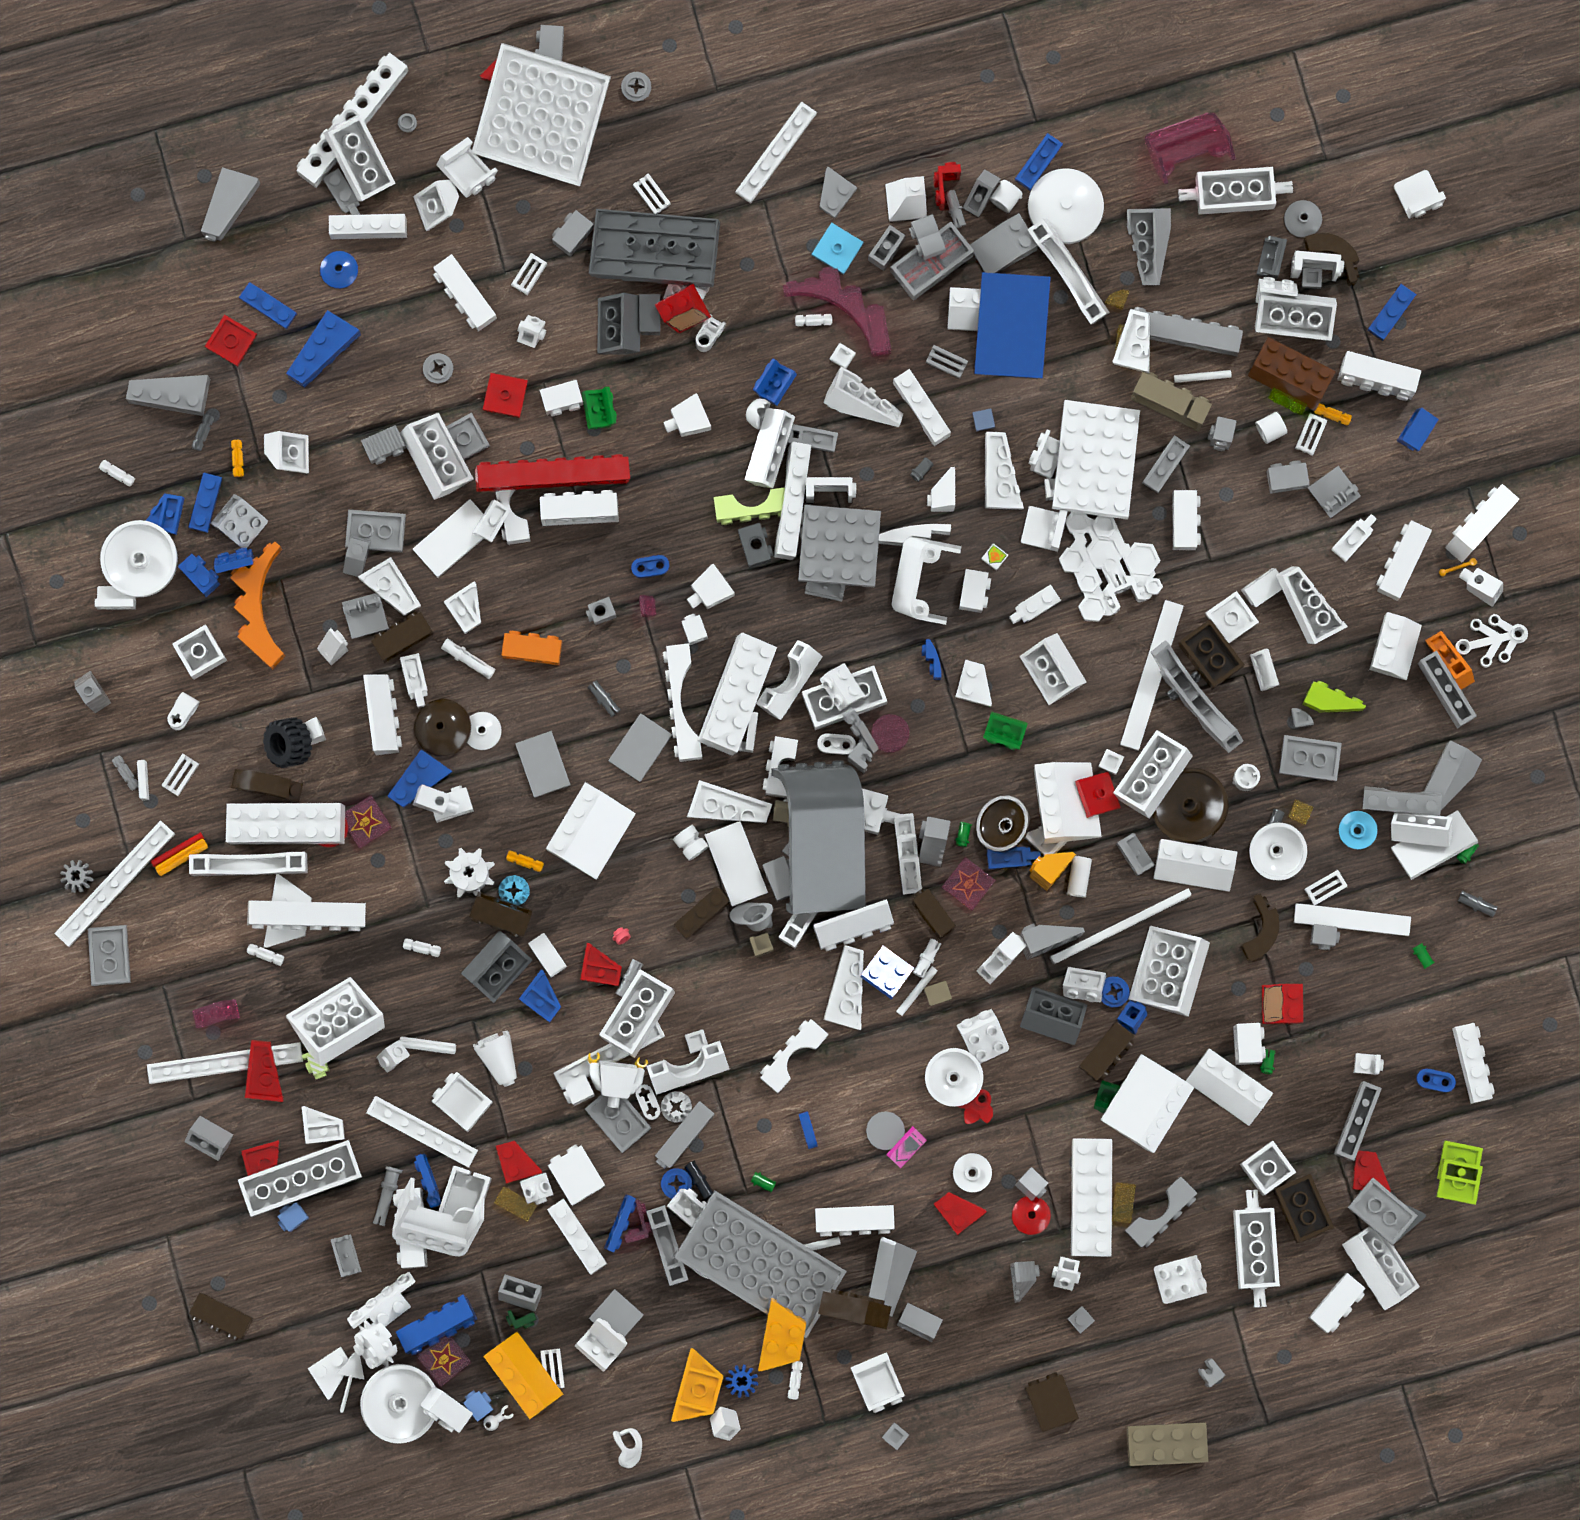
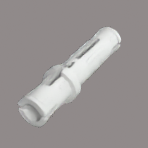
M448 638L441 647L442 650L454 656L455 660H460L484 675L487 679H490L496 670L466 651L465 647L456 645Z

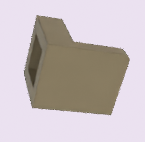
M776 800L773 821L787 822V827H789L788 802Z
M768 933L749 938L755 957L774 952Z
M946 981L924 988L930 1006L952 1000Z

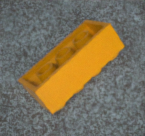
M1074 852L1045 854L1043 858L1039 856L1029 870L1031 872L1029 877L1044 890L1048 891L1069 866L1076 854Z
M518 1331L483 1356L529 1419L536 1416L563 1395V1392L552 1380L549 1373L544 1369Z

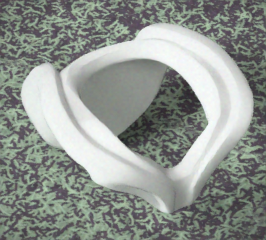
M633 1428L625 1429L620 1433L614 1431V1439L622 1450L618 1459L619 1464L625 1468L634 1467L639 1462L642 1452V1438L640 1434ZM629 1432L635 1440V1447L632 1449H628L621 1439V1436Z

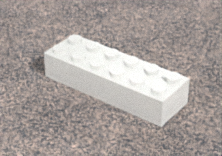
M741 633L736 637L698 737V742L729 755H734L738 752L777 647L745 633Z
M341 803L227 804L226 842L229 844H344L345 805Z
M1072 1139L1071 1256L1111 1257L1112 1139Z
M347 1140L241 1178L238 1182L250 1216L253 1217L362 1178L350 1142Z

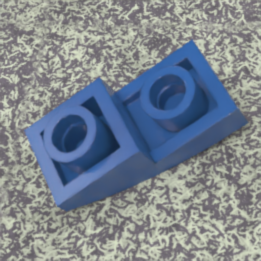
M926 639V645H922V656H926V661H933V664H930V675H933V680H941V666L937 651L931 640Z

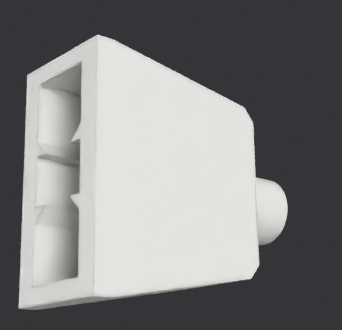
M697 393L671 409L673 418L663 422L667 433L678 429L681 437L711 430L710 422Z
M712 564L691 585L695 594L690 596L687 601L692 608L703 603L709 609L735 596V592L715 565Z
M1464 568L1459 578L1467 582V590L1492 607L1503 592V582L1479 568L1474 573Z
M425 785L419 786L413 802L414 806L441 815L445 811L456 814L459 803L449 800L450 794ZM436 798L442 801L441 806L436 805Z

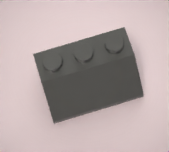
M623 292L598 298L597 354L628 355L640 352L639 296Z
M499 931L461 974L494 1003L531 963L532 959L504 933Z
M1032 987L1020 1027L1075 1045L1082 1027L1087 1004Z

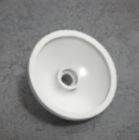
M1268 824L1254 835L1249 849L1250 860L1256 871L1262 876L1271 880L1288 879L1297 874L1306 861V841L1302 834L1289 824ZM1278 846L1279 852L1274 853L1273 848Z
M950 1048L937 1053L930 1060L925 1072V1083L931 1096L939 1103L952 1107L962 1106L971 1102L980 1092L983 1084V1071L979 1061L971 1053L958 1048ZM953 1074L957 1076V1081L955 1082L950 1080V1076Z

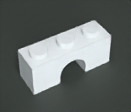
M775 736V741L770 742L769 752H773L772 759L767 760L766 771H769L768 779L764 778L763 790H766V795L787 798L782 782L778 778L771 776V768H778V765L785 760L795 761L798 740Z

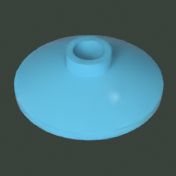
M1353 811L1345 815L1341 820L1339 835L1343 843L1348 847L1364 849L1374 842L1377 836V825L1368 813ZM1358 827L1361 830L1360 834H1355L1354 828Z

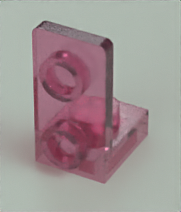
M236 999L219 1001L193 1010L197 1029L218 1022L240 1018Z
M636 1200L643 1231H639V1228L628 1230V1235H624L626 1243L649 1238L648 1233H652L649 1221L645 1222L644 1214H647L645 1203H640V1200Z

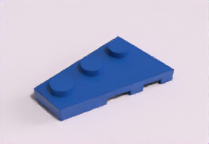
M420 750L388 797L404 808L415 800L419 786L432 787L450 775L452 771L423 750Z

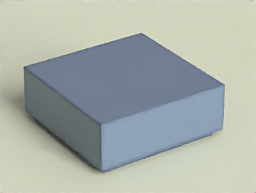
M991 409L972 413L976 432L995 428Z

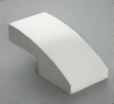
M545 933L528 943L550 977H553L567 967Z

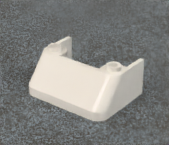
M916 537L907 538L903 543L894 588L893 609L919 620L946 625L947 617L929 614L928 604L923 600L916 599L923 562H936L940 557L941 550L960 553L961 546Z
M410 1178L400 1197L393 1225V1238L400 1242L452 1256H463L466 1254L484 1221V1197H480L474 1209L464 1207L458 1209L454 1216L419 1206L420 1198L414 1193L415 1178Z

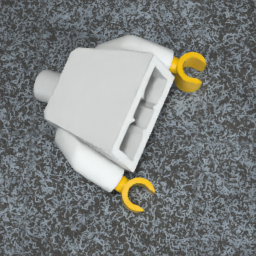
M597 1052V1059L594 1060L591 1059V1054L589 1053L590 1075L595 1088L601 1092L602 1096H608V1107L618 1108L620 1098H629L630 1094H634L642 1085L644 1068L647 1066L648 1061L645 1060L644 1065H640L639 1057L635 1061V1065L606 1061L598 1063L600 1054Z

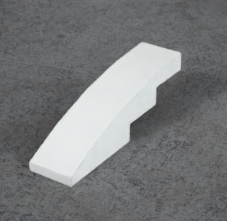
M924 524L893 529L879 534L878 544L903 546L904 541L909 537L930 540L931 534L950 535L951 524Z
M913 813L894 815L903 894L916 893L922 889L914 816Z

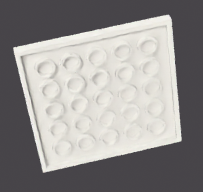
M502 43L472 153L580 186L611 76Z

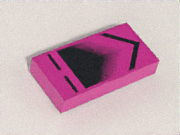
M912 1126L886 1155L899 1168H902L927 1140Z

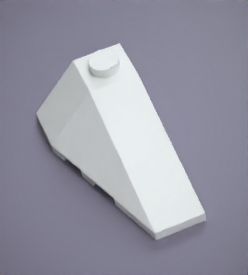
M841 366L827 391L824 403L841 413L899 427L903 413L886 399L881 400L876 396V391L872 387L868 389L861 383L862 379Z

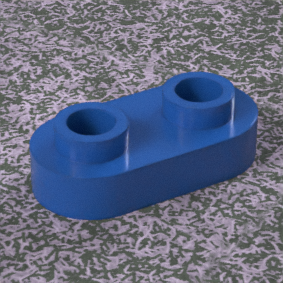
M663 555L639 558L632 563V573L637 578L663 575L669 570V561ZM657 563H663V568L658 569L656 567ZM639 566H644L645 568L643 572H639L637 569Z
M1423 1069L1418 1072L1416 1077L1420 1087L1440 1092H1449L1453 1090L1456 1084L1454 1076L1450 1073L1432 1069ZM1424 1075L1429 1077L1428 1082L1423 1081ZM1443 1079L1448 1081L1447 1086L1442 1085Z

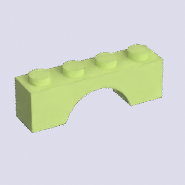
M785 488L771 489L766 501L756 507L741 505L733 495L714 497L717 523L721 522V525L732 524L734 520L749 522L751 518L759 517V520L769 519L771 515L781 517Z

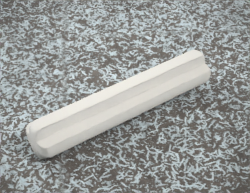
M400 1037L399 1040L405 1048L455 1054L456 1044L409 1037Z

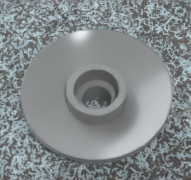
M1300 200L1292 203L1287 208L1284 215V223L1291 234L1296 237L1305 238V236L1315 234L1322 224V214L1314 203ZM1306 215L1307 220H1302L1300 216Z

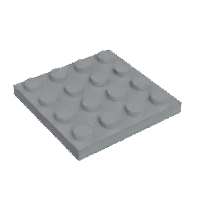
M805 505L798 581L875 587L881 511Z

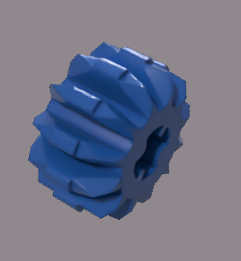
M736 1365L735 1370L737 1373L735 1374L732 1370H729L728 1372L733 1378L726 1377L725 1379L726 1381H732V1384L726 1385L727 1388L734 1386V1389L731 1391L732 1395L735 1394L736 1390L739 1391L738 1398H741L742 1391H744L746 1397H749L747 1389L749 1388L754 1393L755 1389L751 1387V1384L758 1385V1382L752 1381L758 1375H749L753 1368L745 1372L746 1365L742 1366V1371ZM745 1376L747 1378L745 1381L748 1382L747 1385L738 1386L737 1382L739 1381H736L737 1377L742 1378Z

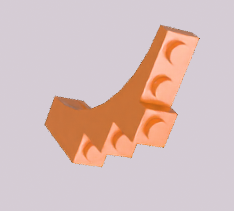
M276 542L273 544L269 543L263 549L264 553L259 558H254L253 564L250 565L249 569L246 566L236 568L231 572L232 576L230 577L246 593L244 596H239L234 602L236 604L234 606L235 610L249 622L248 625L245 624L240 628L237 637L272 670L285 657V654L274 643L267 630L262 610V592L266 575L273 561L282 551L281 546Z

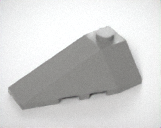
M1171 208L1127 209V229L1129 235H1132L1134 245H1132L1133 251L1137 253V266L1142 285H1160L1171 230Z
M1450 740L1446 744L1424 792L1442 793V810L1474 777L1482 759L1469 749Z
M1034 1261L1010 1264L1015 1303L1022 1300L1037 1281L1036 1277L1040 1276L1039 1266L1035 1265Z

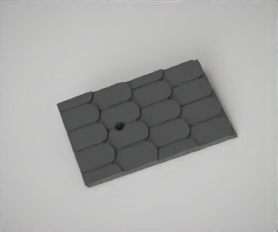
M596 209L589 274L591 277L602 279L681 284L684 286L694 284L695 287H714L720 221L711 218Z

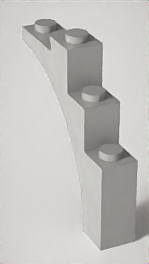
M1165 640L1152 650L1151 654L1161 670L1160 673L1163 679L1179 695L1185 707L1198 718L1203 729L1228 753L1241 744L1243 739L1238 730L1221 714L1199 688L1176 656L1170 644Z

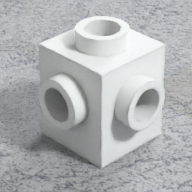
M530 315L526 317L525 321L521 320L517 330L519 332L517 342L535 348L539 340L543 341L545 337V321Z
M546 1173L520 1182L527 1204L535 1202L536 1205L547 1201V1197L553 1195Z
M1060 1257L1058 1267L1054 1266L1052 1278H1055L1053 1286L1072 1291L1074 1283H1079L1081 1273L1078 1272L1080 1261Z

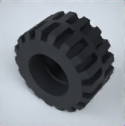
M296 717L270 722L265 728L266 731L263 735L264 750L270 762L278 768L292 767L307 762L308 757L311 756L312 738H310V731L307 730L306 724H303V721Z

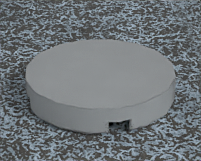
M880 1112L870 1119L867 1124L866 1133L868 1140L874 1147L881 1150H891L904 1136L905 1129L900 1117L891 1112Z

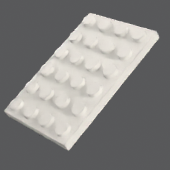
M1070 400L1064 401L1052 509L1128 519L1140 410Z

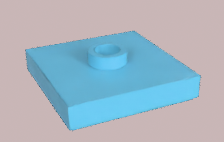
M831 223L814 249L812 256L844 275L864 242Z

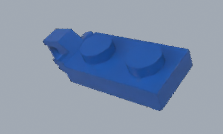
M1015 847L1006 852H995L989 849L987 850L988 868L1001 869L1032 865L1031 861L1036 860L1039 856L1041 857V852H1030V847Z
M426 1154L415 1156L416 1161H414L416 1170L421 1172L423 1177L421 1179L424 1190L428 1191L426 1199L431 1208L441 1205L442 1200L438 1192L439 1189Z

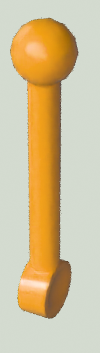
M1472 558L1469 560V562L1457 565L1455 567L1446 570L1441 569L1439 571L1440 576H1445L1446 573L1455 571L1457 569L1469 565L1475 566L1477 564V560L1475 558Z

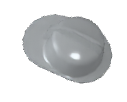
M743 903L732 909L730 919L734 923L747 925L753 931H761L773 926L771 917L773 907L769 903Z

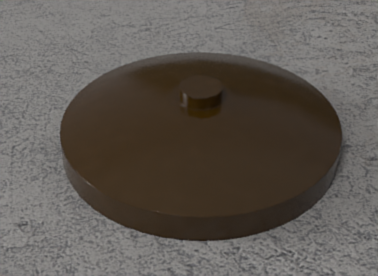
M1184 768L1152 815L1158 828L1168 838L1177 842L1198 843L1213 836L1224 824L1229 809L1228 795L1222 783L1212 773L1199 768Z

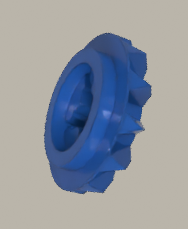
M1119 977L1106 978L1102 990L1103 1004L1109 1007L1123 1005L1129 997L1128 984ZM1111 984L1114 989H1122L1117 993V1000L1113 995H1106L1111 991Z
M679 1168L667 1171L661 1180L662 1191L671 1199L677 1193L675 1187L668 1185V1183L675 1181V1175H677L679 1182L685 1183V1185L679 1186L678 1192L681 1188L686 1190L692 1188L690 1175Z

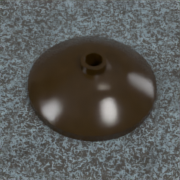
M448 699L434 700L426 704L419 711L414 723L415 737L419 745L428 753L435 756H450L459 752L467 744L471 735V720L467 711L457 702ZM443 723V728L439 730L437 725Z
M998 796L990 800L982 808L977 818L976 831L981 843L986 848L995 852H1006L1017 847L1024 840L1029 830L1030 816L1028 809L1023 802L1012 796Z

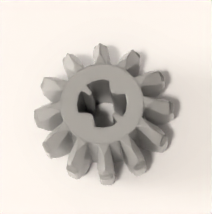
M72 860L70 861L71 867L66 864L64 865L67 872L61 871L60 874L66 876L61 879V882H67L64 888L69 889L71 887V892L73 893L76 892L77 887L79 892H83L82 886L84 885L86 888H89L90 886L86 882L93 881V878L88 877V875L93 874V871L87 870L89 868L87 863L82 866V861L78 860L76 865ZM76 872L79 874L80 879L73 881L75 878L73 874Z

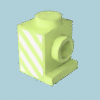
M309 1053L302 1055L304 1060H308L305 1065L309 1074L313 1073L316 1080L327 1076L326 1072L330 1071L327 1063L320 1066Z

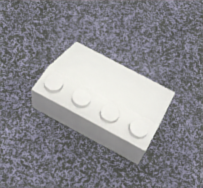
M1052 762L1036 764L1034 766V775L1044 844L1102 837L1099 815L1087 818L1075 781L1093 776L1091 763Z
M585 782L546 850L597 880L636 813Z
M1150 926L1129 1000L1189 1017L1210 943L1200 937Z
M351 977L286 1015V1018L309 1054L320 1066L385 1028L383 1013Z
M1141 1054L1101 1118V1121L1140 1147L1154 1153L1194 1087Z

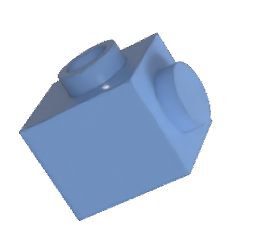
M297 1202L292 1206L289 1204L284 1206L279 1211L281 1214L277 1216L280 1219L278 1221L280 1227L284 1231L288 1230L289 1232H292L309 1219Z
M473 1390L465 1396L466 1401L464 1405L473 1413V1417L477 1422L494 1410L490 1405L492 1400L486 1392L481 1393L480 1391L475 1392Z

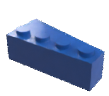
M327 310L287 371L288 378L305 388L328 364H331L342 351H345L355 339L361 336L360 330Z

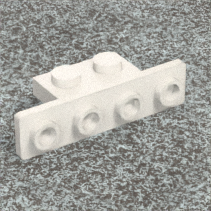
M411 1273L402 1274L397 1278V1281L385 1287L380 1294L369 1299L363 1307L353 1311L350 1317L347 1318L353 1329L368 1318L375 1322L376 1325L381 1323L385 1327L408 1310L411 1306L401 1293L415 1283Z

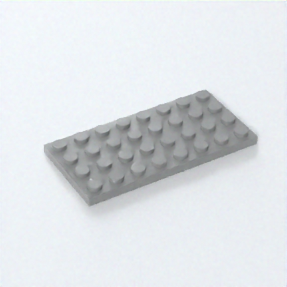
M715 1190L674 1256L677 1260L767 1315L771 1298L776 1299L780 1305L785 1308L787 1307L796 1316H800L806 1321L805 1338H807L820 1316L818 1312L823 1291L831 1293V1289L836 1290L847 1272Z

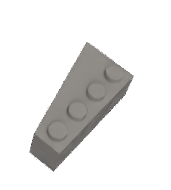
M208 375L129 380L126 400L130 404L204 416L211 379Z
M927 817L926 821H922L919 838L922 839L919 863L941 867L950 821Z

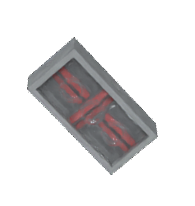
M952 222L939 230L946 248L945 253L924 260L923 256L918 255L915 248L891 266L890 272L913 301L974 255V250Z

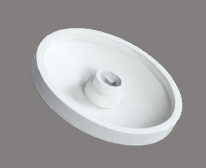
M1057 169L1042 176L1033 186L1028 200V214L1032 225L1047 218L1063 244L1077 243L1089 237L1100 224L1104 210L1103 196L1098 185L1088 175L1074 169Z
M138 520L124 523L109 534L103 544L100 561L105 578L116 590L132 597H147L158 593L170 583L177 569L178 554L174 541L163 528L148 521Z
M396 1364L379 1370L369 1379L361 1396V1413L366 1426L377 1437L391 1443H407L421 1437L434 1422V1419L423 1413L424 1408L420 1406L433 1386L435 1387L434 1383L423 1371L410 1365Z

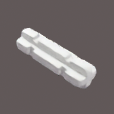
M821 314L806 315V317L796 315L795 324L796 326H804V324L806 326L831 325L832 315L824 314V316H821Z
M106 460L101 462L99 468L103 472H108L110 476L120 482L123 481L127 486H131L134 483L135 478L130 474H126V472L114 465L111 466Z
M405 939L403 943L404 949H413L415 952L431 954V956L439 957L441 947L431 946V944L419 941L413 942L411 939Z
M250 944L247 948L248 954L256 955V957L269 962L273 961L276 965L281 966L284 961V956L275 954L262 947L258 948L257 945Z
M800 1361L792 1363L793 1372H791L789 1399L796 1400L799 1396L798 1389L800 1388L802 1374L800 1371L803 1367V1363Z

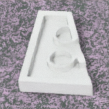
M1130 309L1113 359L1114 365L1149 373V314Z
M391 557L358 576L363 583L403 616L421 607Z

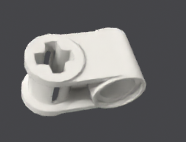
M711 315V318L704 321L696 336V348L701 352L709 351L723 332L726 323L719 322ZM706 338L709 340V343L701 345L699 340Z
M182 692L167 717L170 727L174 730L183 729L200 702ZM179 717L181 722L174 724L173 718L177 719Z

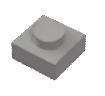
M1303 268L1302 288L1321 289L1322 268Z
M1082 1306L1068 1318V1321L1080 1334L1095 1321Z
M893 1423L882 1438L898 1450L909 1434L896 1423Z

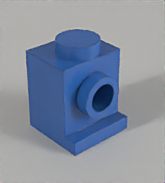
M1130 1000L1117 1018L1118 1023L1136 1035L1138 1028L1147 1017L1146 1007L1139 1002L1134 1003Z

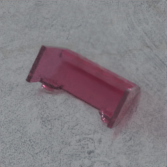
M1205 113L1151 132L1145 136L1146 146L1155 170L1164 184H1168L1167 176L1174 171V164L1209 152L1212 156L1222 157L1227 153L1232 161L1236 160L1230 133L1215 113Z

